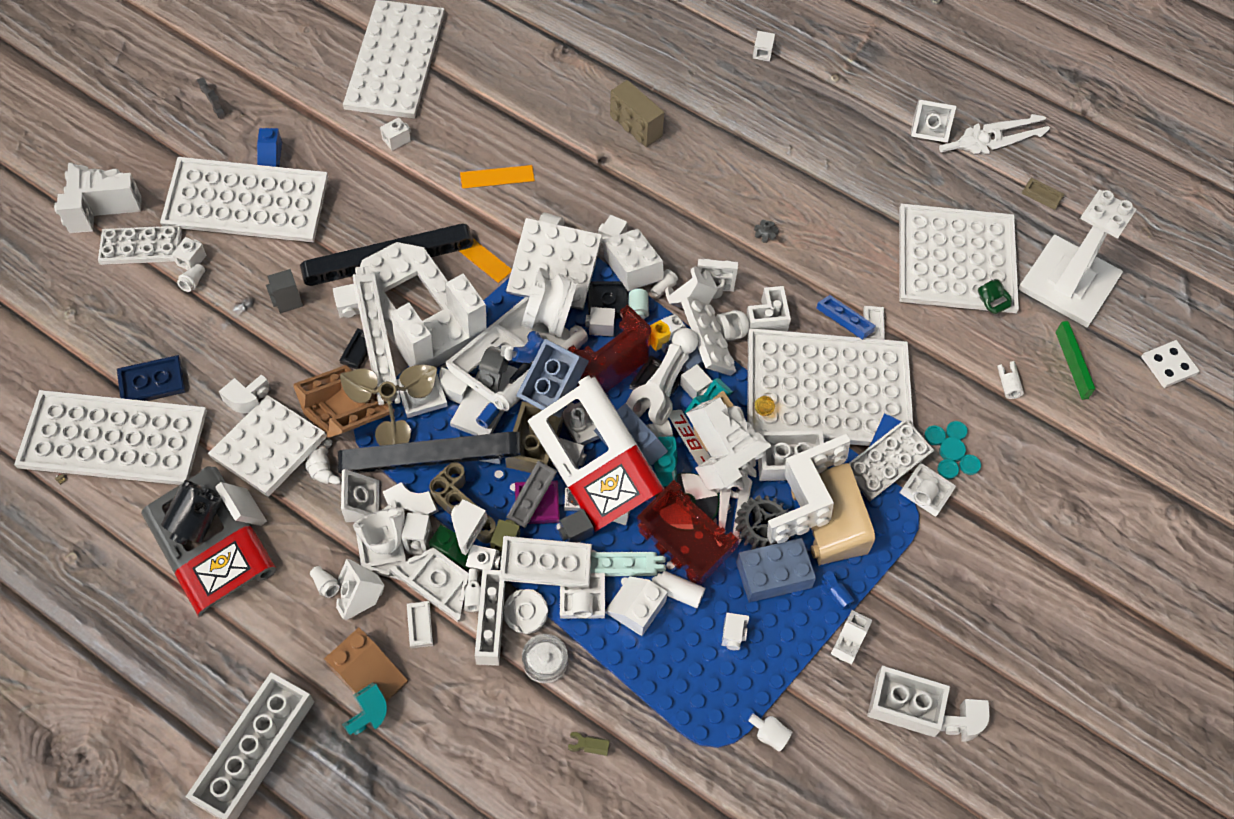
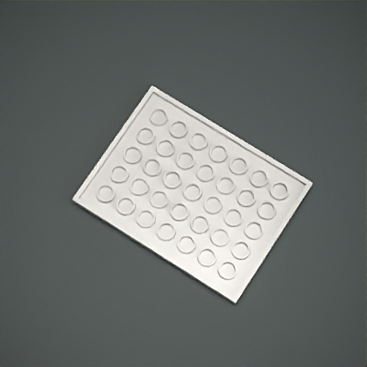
M749 328L747 422L752 425L755 433L761 431H823L824 442L847 434L850 444L870 446L884 413L900 421L907 418L913 425L908 342L869 338L862 340L858 337Z

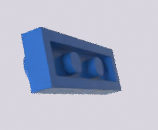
M831 295L817 304L816 309L862 340L875 331L876 325Z

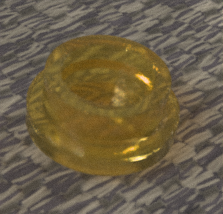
M761 396L755 401L754 409L761 416H769L775 410V403L769 396Z

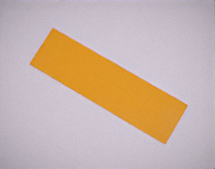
M532 165L460 172L462 189L534 181Z
M474 238L472 247L459 251L497 283L512 271L509 266Z

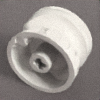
M539 268L526 307L522 326L532 329L543 323L548 327L550 335L561 338L579 280L562 274H557L554 279H550L549 273L545 269Z

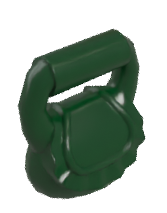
M999 279L991 280L977 290L979 298L984 302L986 309L992 314H998L1012 306V298L1004 289ZM1002 297L1007 299L995 307H991L990 303Z

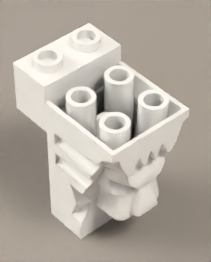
M72 162L68 163V171H65L67 184L64 186V194H58L54 208L56 214H59L61 217L62 225L66 226L69 233L93 231L94 216L141 212L142 196L131 173H120L116 168L107 171L88 169L87 166L73 164Z
M720 397L702 402L686 413L711 455V458L695 468L707 490L716 489L719 491L723 488L727 490L737 484L736 480L742 477L740 471L750 465L749 461L753 458L757 460L766 454L765 450L771 447L770 443L759 432L755 433L752 425L746 422L741 407L732 406L727 408Z

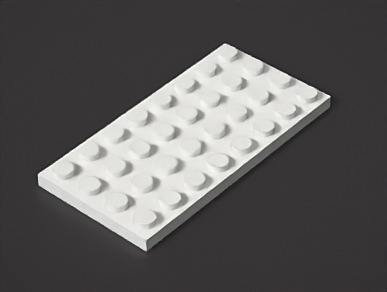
M376 0L343 102L345 110L415 119L444 18V8Z
M178 157L160 224L162 226H179L181 229L314 242L329 176L327 172Z
M39 390L14 465L20 469L180 485L190 477L207 410L205 407Z

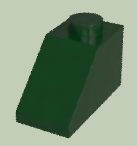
M440 525L429 541L430 549L435 548L463 570L469 572L471 568L466 566L469 551L467 555L462 554L456 533Z

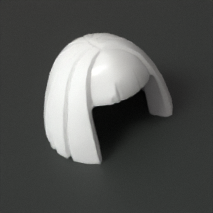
M399 507L380 510L377 513H371L364 516V518L358 519L353 524V527L359 538L370 550L380 555L394 552L402 542L405 512L403 508Z

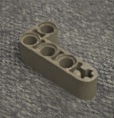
M450 463L430 482V491L434 501L450 515L455 507L451 505L454 501L461 502L463 499L476 505L460 491L466 482L464 467L460 463ZM453 474H460L456 478L451 477ZM438 488H444V489H445V490L442 491V492H436V490H437ZM488 516L483 526L484 531L481 529L477 536V539L482 543L491 542L496 528L495 522L490 516Z

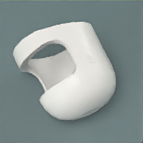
M734 310L716 315V320L721 326V333L726 342L740 339L747 335L749 321L744 312Z

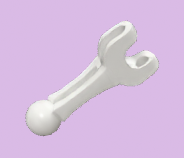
M681 328L674 333L672 344H670L667 354L655 374L645 385L637 387L630 394L626 404L638 417H641L646 409L650 408L648 415L654 424L662 425L668 419L673 410L669 397L675 379L684 363L688 360L689 353L693 352L698 345V337L693 330Z

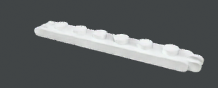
M368 266L363 267L364 274H362L361 267H356V274H353V282L371 370L378 379L377 387L386 381L392 382L396 386L397 381L374 273H370ZM398 390L397 398L394 400L395 403H400V395ZM377 393L378 404L384 405L380 394Z

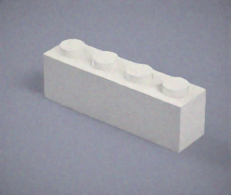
M482 570L475 647L476 665L499 666L506 581L499 580L500 570Z

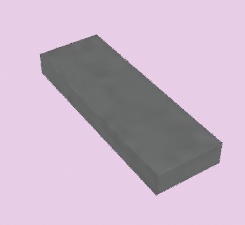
M538 461L506 518L526 528L557 471Z

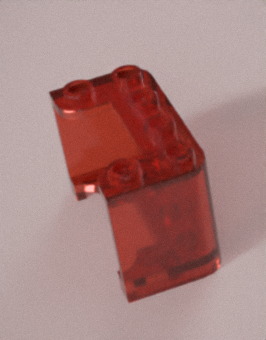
M629 305L620 310L622 321L619 322V327L623 332L598 351L594 352L589 346L585 350H578L574 345L567 349L589 361L580 380L587 376L591 378L596 377L605 393L641 367L649 358L651 327Z
M673 480L637 516V526L640 529V534L645 539L651 538L656 543L654 546L661 554L667 553L672 558L670 561L677 569L683 568L686 571V577L691 582L702 585L738 548L739 539L731 532L725 535L726 530L723 527L720 528L690 500V497L680 490L682 487Z

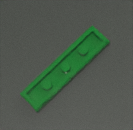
M1063 321L1055 333L1081 399H1089L1096 388L1070 323Z

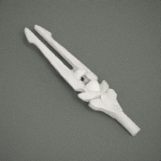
M1031 114L1029 119L983 125V130H980L978 123L973 128H967L964 135L956 142L940 145L939 150L940 152H946L954 149H963L973 154H979L980 152L989 154L990 151L987 147L994 150L1033 135L1041 137L1050 127L1047 126L1004 137L1002 135L1003 130L1044 121L1046 117ZM991 133L995 134V139L993 140L991 139Z
M754 458L749 461L750 465L740 471L742 477L736 480L737 484L734 486L739 488L738 492L732 491L731 488L720 490L719 527L714 530L718 547H721L723 544L730 497L738 499L735 519L739 517L737 516V511L741 509V505L744 502L747 503L749 499L752 480L748 475L756 477V470L753 468L756 466ZM735 521L730 547L732 551L735 550L742 540L738 537L740 532L735 531L738 525Z

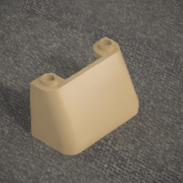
M844 463L819 473L834 504L829 523L821 527L816 525L811 528L815 538L811 546L813 558L817 559L818 565L868 554L875 541V533L849 463ZM791 489V494H792L793 500H797L796 497H795V495H794V493H793V491H792V489Z

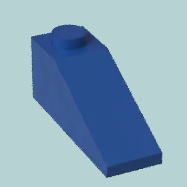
M259 128L257 165L279 167L282 150V139L279 129Z

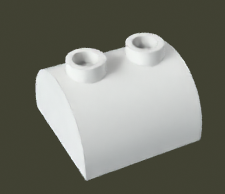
M919 99L913 117L911 136L948 143L956 105Z

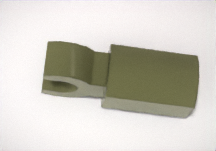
M571 732L570 738L577 739L578 744H569L568 750L576 752L583 749L587 753L608 755L610 740L591 736L585 738L578 732Z

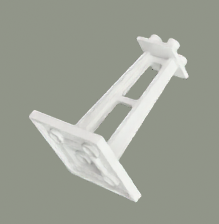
M1099 189L1080 218L1093 225L1081 246L1078 247L1054 234L1021 282L1018 290L1088 328L1123 273L1122 270L1096 256L1107 233L1118 239L1137 209L1133 207L1130 201H1121L1115 198L1111 191H1101Z

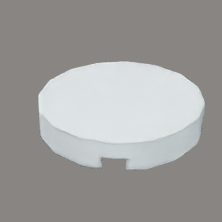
M517 590L505 602L504 619L508 626L517 633H534L542 628L547 620V602L535 590Z

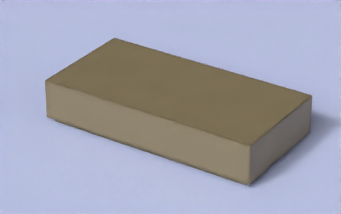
M1032 177L1021 193L1053 210H1056L1065 195Z

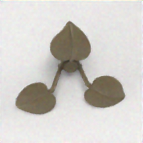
M414 365L406 368L399 378L404 387L395 386L389 381L383 382L377 387L378 379L375 373L368 369H356L341 373L340 380L345 393L354 402L366 403L371 399L372 393L380 394L382 400L388 404L391 422H382L377 427L375 432L376 441L379 446L409 443L411 430L406 421L399 420L395 422L392 402L397 398V391L407 390L408 394L413 398L428 396L435 385L437 368L430 365Z

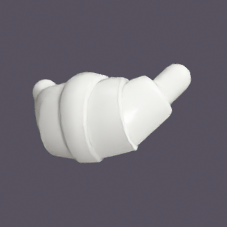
M326 439L306 458L305 467L313 480L325 484L332 483L338 485L341 479L330 471V462L327 457L328 448L332 445V440Z

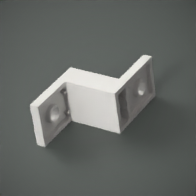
M847 434L786 458L785 478L800 508L768 521L767 537L771 544L776 542L778 544L783 543L792 535H802L808 532L809 528L816 525L821 527L829 523L832 517L834 502L819 473L826 470L829 466H838L846 461L850 446V439Z

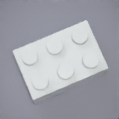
M639 229L603 240L604 259L627 291L664 279L663 260Z
M823 431L759 432L771 445L770 448L765 450L766 454L758 459L759 480H787L785 478L786 458L823 444Z
M882 666L876 675L867 717L935 737L942 729L950 686Z

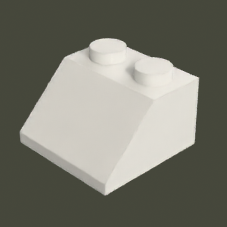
M629 576L605 610V613L643 636L665 604L668 591L650 580Z

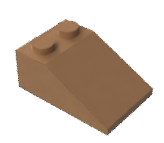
M359 627L324 658L331 671L354 694L373 682L378 686L387 702L408 682L381 649Z

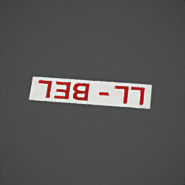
M672 410L669 418L699 466L711 457L695 436L694 430L688 423L689 421L682 410ZM713 489L715 493H720V490Z

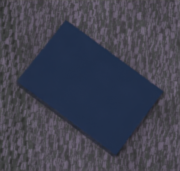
M179 355L117 368L121 399L151 401L186 393Z

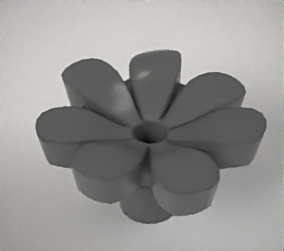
M761 220L760 225L754 227V231H756L755 237H762V242L767 243L768 238L771 240L776 239L779 229L774 227L775 223L773 221Z

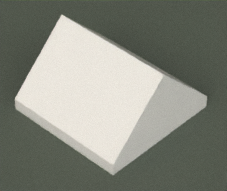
M346 469L342 470L341 511L345 522H356L368 514L379 511V480Z

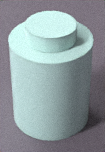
M634 289L629 292V316L636 321H642L649 316L648 292L644 289Z

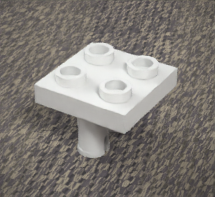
M581 402L564 409L563 422L575 443L586 445L599 439V436L593 431L597 427Z

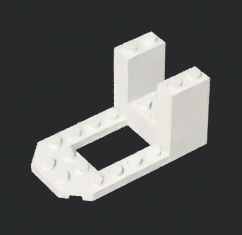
M396 242L362 260L360 265L362 274H364L363 267L368 266L370 273H374L386 333L409 367L414 365L438 367L486 330V304L464 273L447 281L424 247ZM418 275L442 311L422 321L410 303L396 309L385 292Z

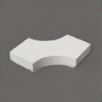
M402 482L383 491L388 505L392 500H396L397 507L412 513L422 512L431 516L438 512V508L429 491L413 493Z

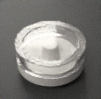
M540 634L532 637L525 644L522 651L524 671L528 677L539 683H551L558 680L564 674L568 665V652L565 644L558 637L551 634Z

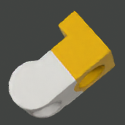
M674 314L649 325L645 339L657 351L662 348L663 344L672 340L677 330L687 327Z

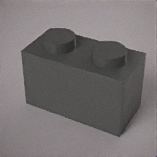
M291 269L267 276L270 283L266 285L273 307L277 306L280 314L303 307Z

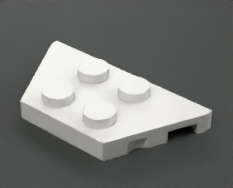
M396 500L389 502V505L382 510L396 508ZM356 533L361 566L377 575L400 580L389 571L392 566L406 562L403 540L394 552L380 555L370 550Z
M431 548L419 556L409 558L408 561L390 568L389 572L456 622L460 620L469 573L435 548Z

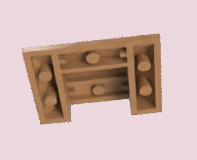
M347 365L294 383L293 386L304 415L316 427L323 430L328 438L390 415L388 404L384 401V405H379L376 394L372 393L371 399L366 403L354 402L347 396L340 380L341 373L352 371Z

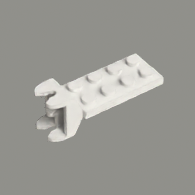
M694 266L691 269L692 279L676 291L671 286L665 289L667 300L670 305L684 309L690 328L698 337L697 346L705 368L731 376L737 372L734 366V359L728 351V344L723 338L721 326L714 315L715 310L709 305L718 290L707 270L703 272L702 277L699 269Z

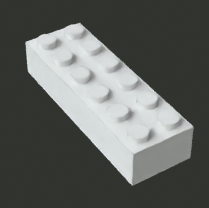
M271 672L194 783L186 798L218 819H238L314 704L311 695Z

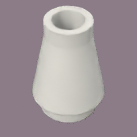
M195 264L194 267L178 277V286L186 292L195 290L202 275L205 273V268L200 264Z
M669 269L663 271L664 279L657 281L650 290L657 298H660L665 293V289L668 286L674 287L677 284L678 277Z
M316 566L310 571V576L313 578L321 596L331 598L337 594L340 589L337 579L323 570L321 566Z

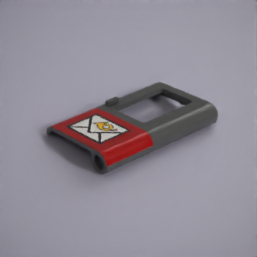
M211 466L203 468L200 473L188 479V481L197 484V486L200 485L203 490L205 488L214 490L219 497L221 496L216 490V486L220 482L226 483L218 468ZM177 486L144 507L141 514L199 618L206 609L254 578L258 581L266 580L274 575L277 569L251 524L234 520L223 500H221L222 503L216 513L224 526L221 532L191 551H186L183 544L169 538L171 532L164 529L161 523L166 515L164 507L172 502L179 488Z

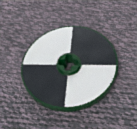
M677 474V481L674 486H663L664 490L656 494L655 507L660 520L675 531L690 533L702 530L713 522L719 511V494L715 493L713 489L707 490L699 474ZM685 499L689 500V506H686V503H684Z

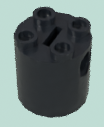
M184 480L183 484H180L161 526L171 532L169 538L177 543L186 545L188 540L201 543L222 503V498L217 496V492L212 489L205 488L201 490L197 488V484Z

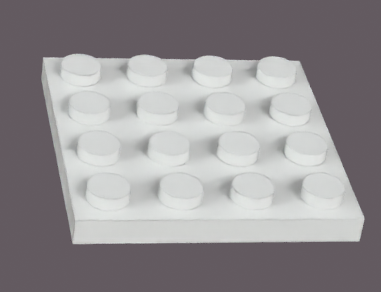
M526 218L506 289L507 294L521 297L527 296L529 298L538 270L543 268L549 273L550 279H554L557 274H562L579 280L570 308L583 310L602 234Z
M267 395L208 454L213 460L269 497L327 438V435L323 430Z

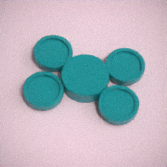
M959 421L950 422L946 428V434L941 427L936 425L929 426L924 433L925 440L929 444L940 445L939 453L944 460L938 464L937 471L940 476L947 480L954 479L957 476L959 467L967 475H974L981 468V462L976 456L965 455L966 447L961 440L966 437L968 431L967 427Z

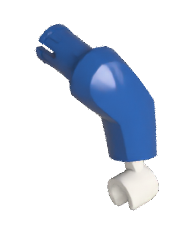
M531 331L527 336L528 342L525 346L513 347L502 345L500 355L509 361L530 363L534 361L544 339L540 337L538 332L536 334V331Z

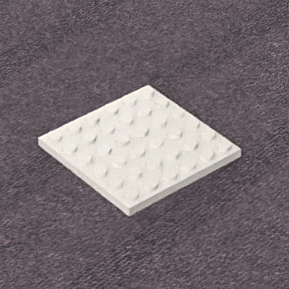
M911 204L900 205L899 302L987 310L984 302L979 298L977 290L985 283L999 279L1004 289L1012 298V306L1002 312L1017 313L1019 306L1014 214ZM1005 297L999 298L990 303L991 307H995L1007 299Z

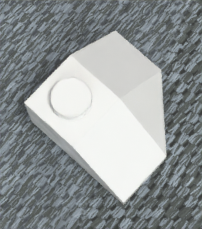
M346 559L338 577V585L341 587V599H337L336 608L344 620H348L376 605L378 598L384 590L383 582L376 573L350 559Z

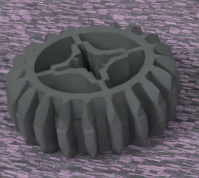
M759 495L756 496L755 500L751 497L747 503L744 502L741 505V509L737 511V516L739 517L735 519V523L738 524L735 531L741 532L738 536L739 539H746L744 546L750 543L752 550L756 549V547L761 548L778 544L777 542L770 543L767 537V523L769 520L789 512V509L783 510L784 503L778 505L776 503L777 498L770 501L768 495L763 499ZM750 513H752V519L754 520V525L752 527H750L749 524Z

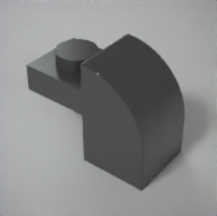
M490 346L482 356L479 365L480 374L478 381L496 393L499 390L502 373L507 371L509 360L500 355L501 348Z

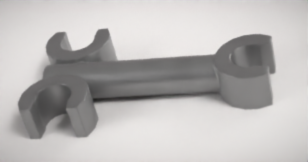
M204 77L197 79L202 93L204 92L213 105L212 108L217 117L225 116L214 90H210Z

